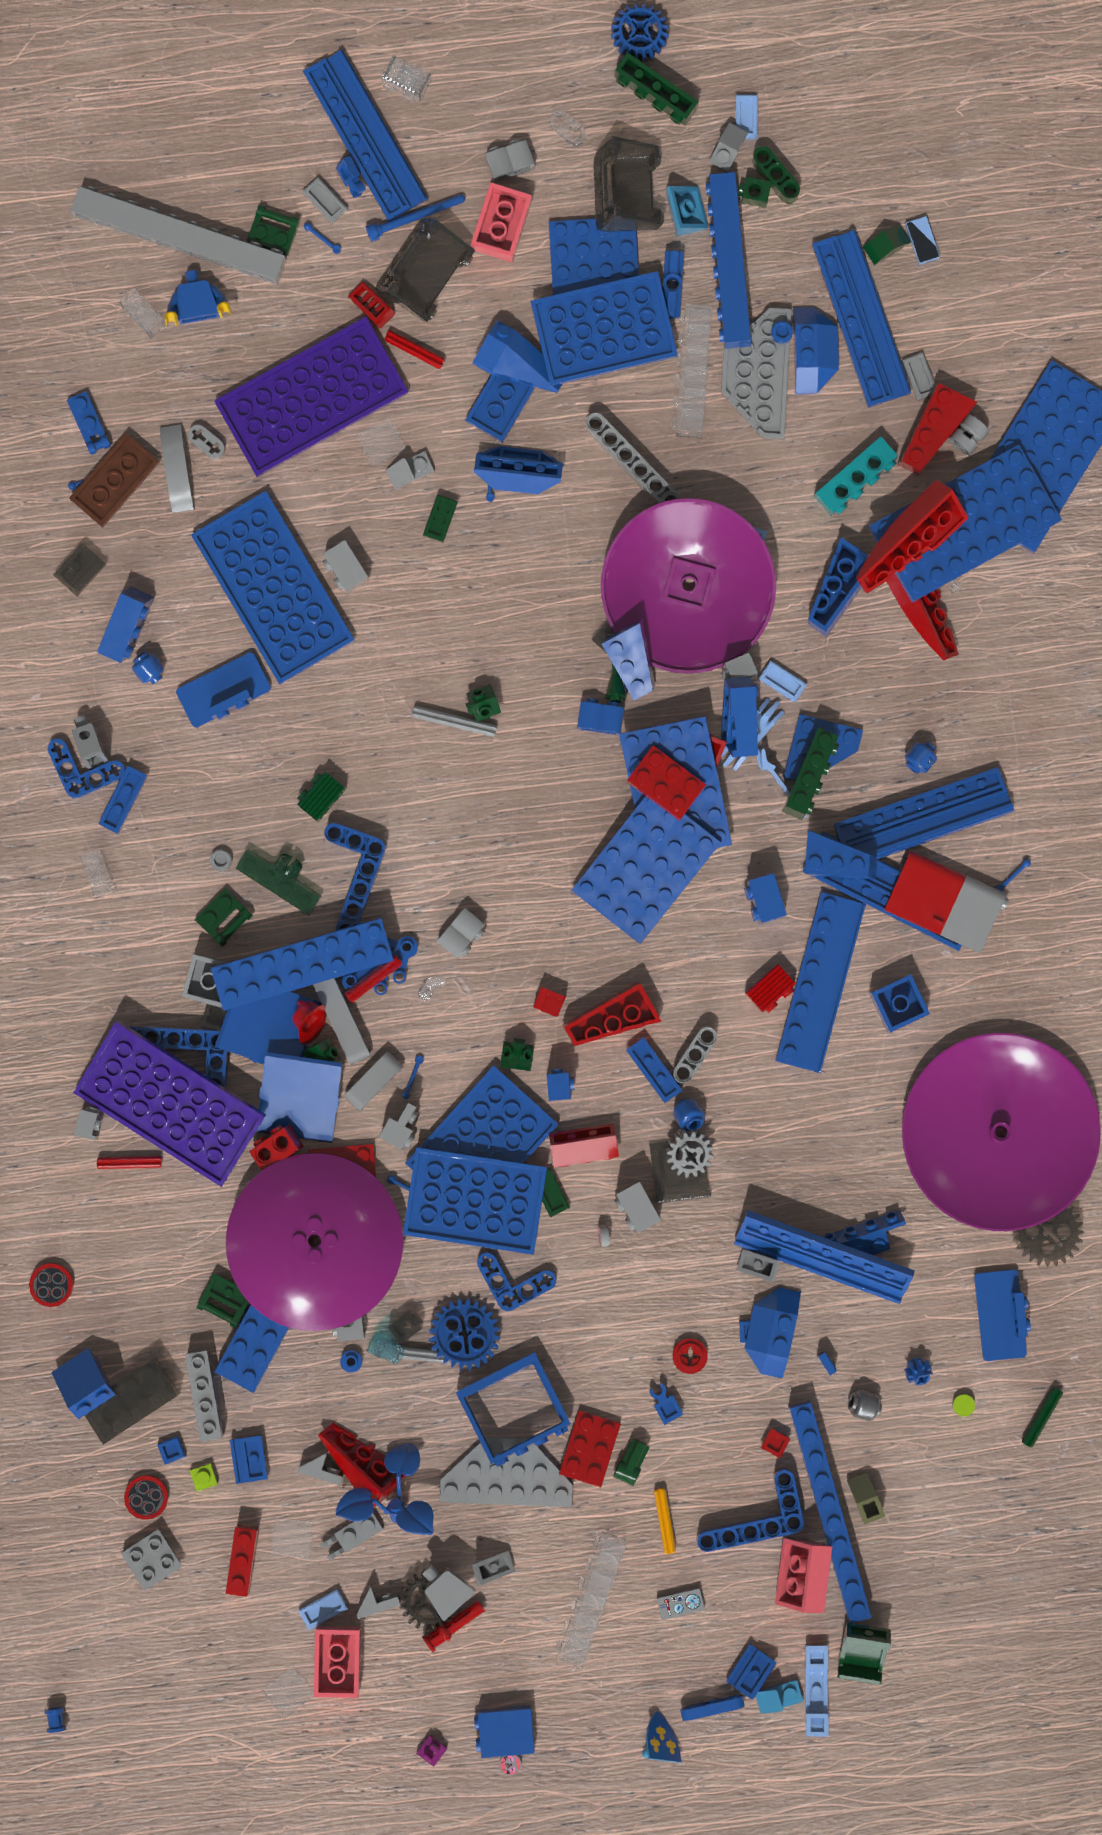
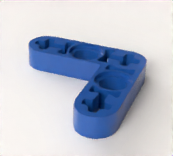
M53 739L48 744L47 749L66 793L72 798L84 797L119 781L126 770L123 763L114 760L84 774H80L66 742L61 739ZM56 743L60 746L63 745L64 748L61 749L62 755L65 757L68 754L69 758L62 759L58 763L56 759H60V756L57 752L52 751L55 749ZM64 763H71L73 766V771L68 775H64L61 772V766ZM113 765L121 767L122 770L119 771V775H108L110 780L106 782V777L101 770L105 769V772L108 773L113 770ZM95 773L100 774L102 777L101 783L97 786L90 783V777ZM83 778H85L86 784L90 787L89 790H86L85 786L80 788L78 794L70 792V789L73 788V783L77 785L84 783L82 781Z
M482 1253L477 1259L480 1272L499 1307L504 1311L516 1309L551 1290L556 1284L555 1274L550 1270H544L511 1287L499 1262L492 1253ZM484 1256L488 1259H493V1262H491L493 1270L496 1267L499 1269V1271L493 1272L489 1277L485 1274L490 1272L488 1267H482L481 1265ZM496 1275L501 1276L504 1280L503 1286L500 1288L493 1287L491 1284L492 1277ZM542 1275L552 1276L551 1285L543 1284L539 1286L542 1291L537 1292V1287L532 1280L537 1279L538 1283L543 1280ZM529 1284L533 1287L534 1292L530 1297H525L521 1294L523 1285ZM517 1289L518 1296L523 1301L518 1303V1299L512 1301L511 1307H508V1305L503 1306L504 1296L507 1295L509 1298L514 1296L515 1294L512 1291Z

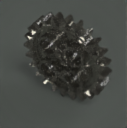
M1075 1207L1066 1208L1054 1216V1220L1051 1222L1046 1221L1042 1223L1047 1229L1053 1228L1052 1235L1062 1243L1061 1247L1057 1245L1050 1235H1043L1044 1229L1039 1224L1035 1226L1039 1231L1035 1237L1027 1235L1026 1229L1012 1231L1018 1234V1236L1013 1238V1241H1020L1016 1249H1024L1021 1256L1030 1255L1029 1263L1036 1259L1037 1266H1040L1043 1261L1046 1268L1049 1267L1050 1262H1053L1055 1267H1057L1058 1260L1065 1264V1256L1073 1258L1074 1256L1071 1251H1079L1075 1244L1083 1242L1082 1239L1078 1238V1235L1084 1234V1231L1078 1230V1227L1082 1226L1083 1222H1076L1080 1214H1072ZM1067 1227L1070 1235L1066 1238L1060 1237L1057 1232L1058 1228ZM1048 1241L1053 1244L1054 1250L1051 1253H1045L1042 1250L1041 1245L1044 1242Z

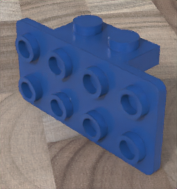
M250 652L178 688L176 694L192 726L198 728L216 718L220 720L229 716V712L236 708L241 710L250 705V701L268 693L271 687L255 655Z
M1013 1269L975 1274L974 1283L983 1359L985 1361H996L1026 1357L1025 1337H1028L1027 1331H1031L1030 1319L1026 1318L1025 1309H1028V1299L1020 1291L1018 1272Z

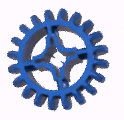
M636 2L634 3V9H631L629 5L625 6L626 13L620 10L618 12L619 17H614L613 19L615 24L611 25V30L614 32L611 34V39L616 40L613 46L620 47L618 50L619 54H623L626 51V53L628 52L636 59L642 57L643 62L646 61V55L654 59V52L660 54V47H666L664 40L669 38V34L666 33L669 30V26L665 24L666 17L659 18L661 11L658 10L654 13L653 5L646 9L645 2L642 4V8H638ZM642 17L646 19L644 21H637L634 18ZM625 24L629 26L628 29L631 31L627 41L622 34ZM653 24L658 32L654 41L648 32ZM639 29L640 31L642 29L644 34L637 35L636 30ZM643 43L645 47H636L634 45Z

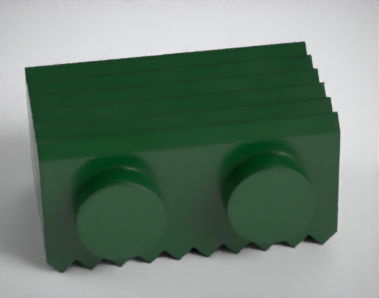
M326 771L323 774L319 772L311 781L314 785L309 791L304 789L297 798L299 800L297 805L316 822L323 818L346 791V788Z

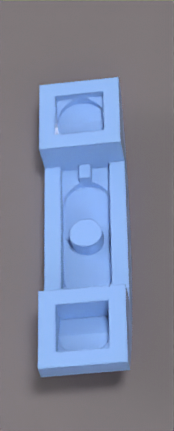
M806 1646L805 1648L806 1736L829 1737L828 1646Z

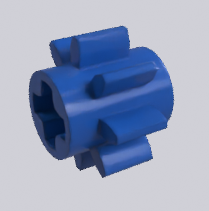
M921 1358L910 1360L907 1363L908 1368L904 1369L908 1382L914 1381L916 1385L926 1384L930 1380V1375L933 1374L929 1361L923 1362Z

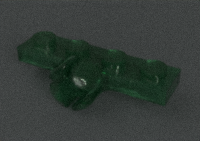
M246 850L236 867L238 871L307 915L313 912L322 896L299 882L298 875L303 867L298 859L288 867L293 857L289 854H281L276 862L272 864L251 850Z

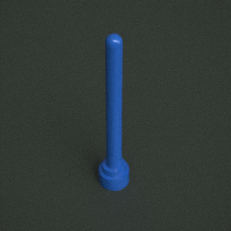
M462 194L381 225L378 223L366 225L368 237L371 242L379 240V237L383 236L382 233L463 203L465 196Z

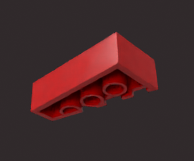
M637 981L562 1024L572 1044L577 1046L662 1021L642 985Z

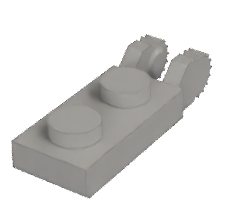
M373 1512L368 1519L353 1521L338 1530L332 1537L322 1542L320 1546L322 1549L327 1548L336 1540L339 1541L342 1547L332 1551L327 1556L329 1560H332L382 1531L383 1527Z

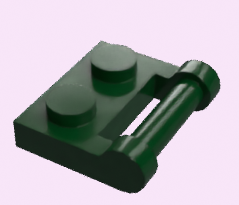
M259 204L247 242H257L263 248L269 250L274 248L289 256L301 218L297 216L290 217L266 209V206ZM266 217L290 225V229L286 231L262 223V219Z
M224 889L197 916L195 921L223 947L227 943L226 940L247 919L250 920L253 915L229 891ZM237 909L240 914L219 935L216 932L218 927Z
M214 1273L196 1308L200 1311L205 1310L230 1323L229 1326L236 1328L249 1302L235 1283ZM211 1296L236 1309L235 1315L209 1303V1297Z

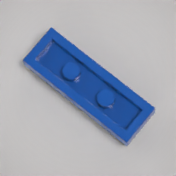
M127 766L98 824L119 834L148 776Z
M644 1037L626 1050L664 1103L682 1091Z

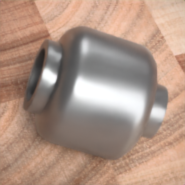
M860 1389L850 1395L848 1409L853 1417L871 1421L880 1415L882 1404L876 1393Z

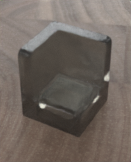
M207 1004L200 1025L220 1031L227 1010L223 1011L222 1008Z

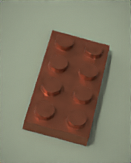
M125 433L69 499L103 528L160 462Z

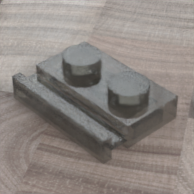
M81 543L53 576L78 597L106 564L87 546Z

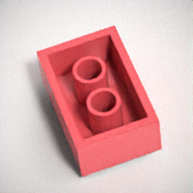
M490 182L471 242V250L513 263L532 204V195Z
M783 1538L775 1600L776 1605L803 1613H824L832 1546L807 1539Z
M316 1626L314 1697H359L360 1626Z

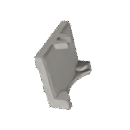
M158 1528L121 1553L144 1591L182 1567L179 1559L165 1539V1534L161 1528Z

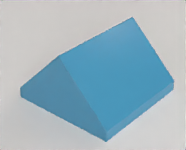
M668 186L666 188V199L676 237L709 228L699 187Z

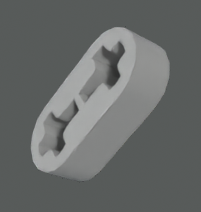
M194 425L189 429V440L211 459L217 460L223 457L225 453L224 444L215 435L201 425ZM195 431H203L202 436L206 440L204 442L199 438L194 440L195 436L193 433ZM209 442L213 446L219 444L220 452L211 454L212 450L207 444Z

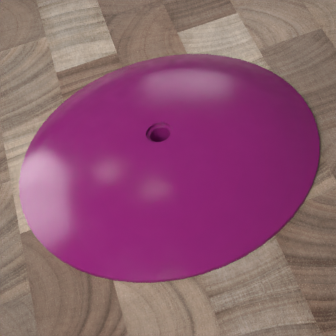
M990 1033L970 1037L952 1045L936 1056L925 1067L914 1083L907 1098L902 1121V1141L906 1161L914 1180L924 1195L937 1208L956 1221L989 1231H1015L1030 1228L1046 1222L1066 1209L1077 1198L1090 1179L1096 1165L1101 1140V1126L1096 1101L1079 1070L1064 1055L1051 1046L1034 1038L1011 1033ZM996 1127H1004L1006 1133L1003 1138L996 1137Z

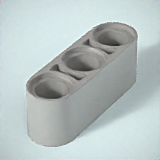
M704 1027L698 1031L673 1070V1077L677 1082L687 1083L693 1078L717 1040V1033L713 1028ZM703 1031H710L713 1034V1039L710 1043L702 1041L701 1034ZM692 1049L700 1051L701 1058L699 1061L694 1062L689 1058V1052ZM681 1067H685L689 1071V1076L685 1080H681L677 1076V1071Z
M387 1051L344 1097L360 1112L404 1066Z

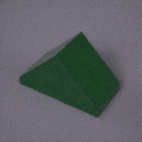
M899 224L883 230L863 246V249L875 266L911 244V241Z

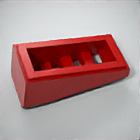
M363 281L348 295V298L379 329L395 315L392 308ZM365 291H367L368 293L360 301H358L357 299ZM371 297H373L374 299L366 307H364L363 305ZM379 303L380 305L371 313L370 311Z

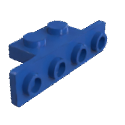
M900 1210L891 1211L883 1216L868 1219L863 1223L848 1226L845 1229L825 1234L822 1237L875 1255L891 1249L886 1231L903 1226L906 1222Z

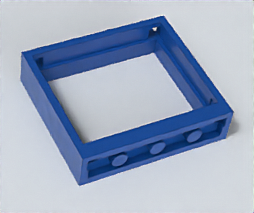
M535 1352L456 1392L491 1465L496 1463L497 1467L508 1462V1457L515 1453L518 1457L528 1452L527 1447L536 1444L538 1447L548 1442L547 1437L554 1433L556 1436L569 1431L567 1427L571 1425ZM533 1365L561 1422L494 1456L466 1398Z

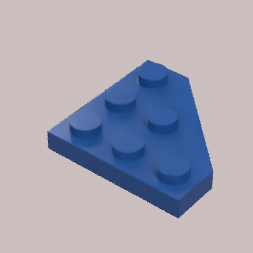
M799 714L783 778L795 781L818 727L838 735L836 743H839V747L835 756L830 755L828 760L831 763L830 768L858 752L863 730Z

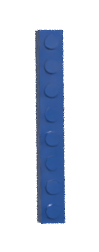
M735 172L710 174V182L705 183L706 195H711L712 202L707 203L708 216H713V224H709L710 237H715V245H711L712 258H717V266H713L714 279H719V287H715L716 300L721 301V308H717L718 321L723 322V329H719L720 342H724L725 349L751 347Z

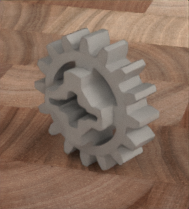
M691 1129L689 1134L682 1130V1136L674 1134L676 1140H669L668 1143L671 1148L665 1149L666 1153L669 1154L666 1156V1160L670 1163V1168L672 1170L676 1169L677 1175L684 1172L687 1178L690 1173H693L696 1177L699 1170L704 1173L703 1167L705 1165L711 1166L708 1159L714 1158V1155L710 1152L714 1149L712 1144H709V1138H703L704 1135L701 1131L696 1135L694 1129ZM685 1148L691 1153H693L694 1158L691 1155L686 1154L687 1152Z

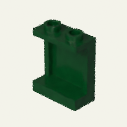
M847 1622L838 1659L837 1677L845 1680L881 1685L887 1650L889 1651L891 1646V1629Z

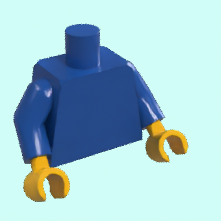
M192 270L185 272L186 284L178 285L177 291L172 294L164 319L165 326H168V323L171 321L175 322V326H178V321L181 325L223 318L222 314L224 312H229L232 315V311L225 295L215 285H209L208 280L199 281L198 271Z

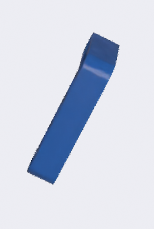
M331 823L325 828V838L334 845L362 854L335 930L343 925L351 926L360 923L386 853V846L379 838L337 823ZM332 828H338L341 832L340 837L335 840L329 837V831ZM354 835L361 837V843L357 847H352L349 843L350 838ZM373 843L381 844L382 850L379 854H372L370 852V846ZM367 863L374 865V872L370 875H365L362 871L363 866ZM358 884L366 885L367 891L364 895L360 896L355 893V887ZM352 904H356L359 907V913L356 916H350L347 912L348 907Z
M129 1026L146 1038L151 1031L156 1032L158 1040L155 1044L161 1048L207 1050L205 1076L212 1080L215 1078L219 1079L222 1084L221 1086L226 1088L228 1051L215 1047L212 1041L214 1036L219 1035L220 1031ZM174 1032L180 1036V1041L176 1045H172L169 1042V1036ZM196 1033L202 1037V1042L198 1046H194L191 1043V1037ZM217 1056L223 1061L219 1069L213 1068L211 1064L212 1059Z
M779 1468L773 1475L780 1508L779 1514L704 1529L696 1537L698 1547L704 1552H711L800 1532L804 1526V1521L792 1472L787 1468ZM782 1473H787L790 1476V1480L786 1484L778 1482V1477ZM786 1495L794 1497V1503L790 1506L783 1504V1498ZM790 1517H797L799 1519V1524L794 1528L787 1525ZM770 1521L777 1523V1529L774 1532L766 1531V1524ZM748 1526L756 1528V1533L752 1537L744 1535V1530ZM725 1531H732L734 1533V1538L731 1541H724L722 1539ZM705 1535L713 1538L709 1546L701 1544V1538Z

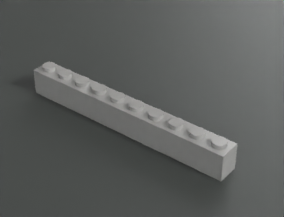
M79 186L71 208V213L75 217L276 285L280 281L286 263V258L280 250L274 248L267 250L262 248L261 244L250 241V243L241 241L242 238L230 234L229 237L222 235L220 230L209 227L208 230L201 228V225L197 222L189 220L187 223L181 221L180 217L168 213L167 216L160 214V211L153 207H147V209L139 207V204L132 200H127L126 202L118 200L119 197L111 193L103 195L98 193L97 189L86 186V188Z

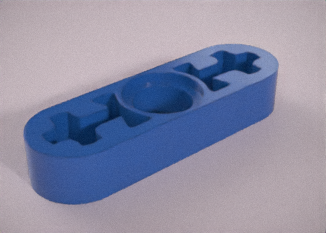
M733 1695L681 1708L680 1712L682 1721H689L738 1710L745 1707L743 1695Z

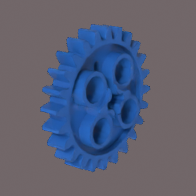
M458 1299L457 1306H454L450 1301L449 1309L444 1306L441 1307L443 1314L435 1313L438 1321H431V1325L435 1328L429 1329V1333L434 1335L429 1338V1342L435 1343L431 1348L432 1351H439L436 1358L444 1357L443 1365L449 1361L451 1362V1369L457 1364L459 1365V1371H462L464 1365L471 1371L472 1364L480 1368V1361L487 1364L486 1356L493 1358L494 1353L491 1349L497 1350L498 1345L494 1342L500 1341V1337L494 1334L498 1333L500 1328L493 1327L498 1320L490 1319L493 1314L492 1311L487 1314L485 1313L486 1305L479 1309L478 1301L472 1306L469 1299H467L465 1305H462L461 1300ZM460 1316L464 1317L465 1333L469 1334L467 1337L469 1354L465 1353L464 1337L459 1336L462 1332ZM476 1318L480 1325L471 1327L468 1324V1320ZM454 1321L458 1328L454 1331L449 1330L446 1327V1323ZM478 1339L483 1343V1347L475 1349L471 1342ZM451 1343H458L461 1346V1350L453 1352L450 1350L449 1345Z

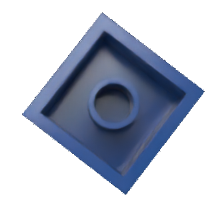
M774 873L749 880L746 883L747 886L744 888L747 901H752L753 908L750 911L754 922L758 921V924L761 925L787 916Z
M911 974L869 993L887 1033H891L930 1014Z

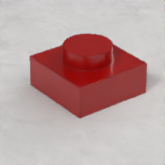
M770 1428L760 1448L781 1458L790 1438Z

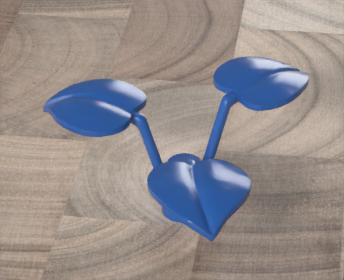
M406 1443L391 1449L386 1454L384 1459L386 1469L390 1473H397L398 1496L392 1499L387 1507L377 1499H371L369 1489L354 1488L340 1499L336 1508V1516L350 1521H363L373 1514L374 1503L385 1514L389 1513L392 1522L397 1523L402 1530L419 1535H433L434 1514L431 1506L424 1501H413L406 1508L402 1499L401 1474L411 1476L418 1470L420 1466L418 1448L412 1443Z

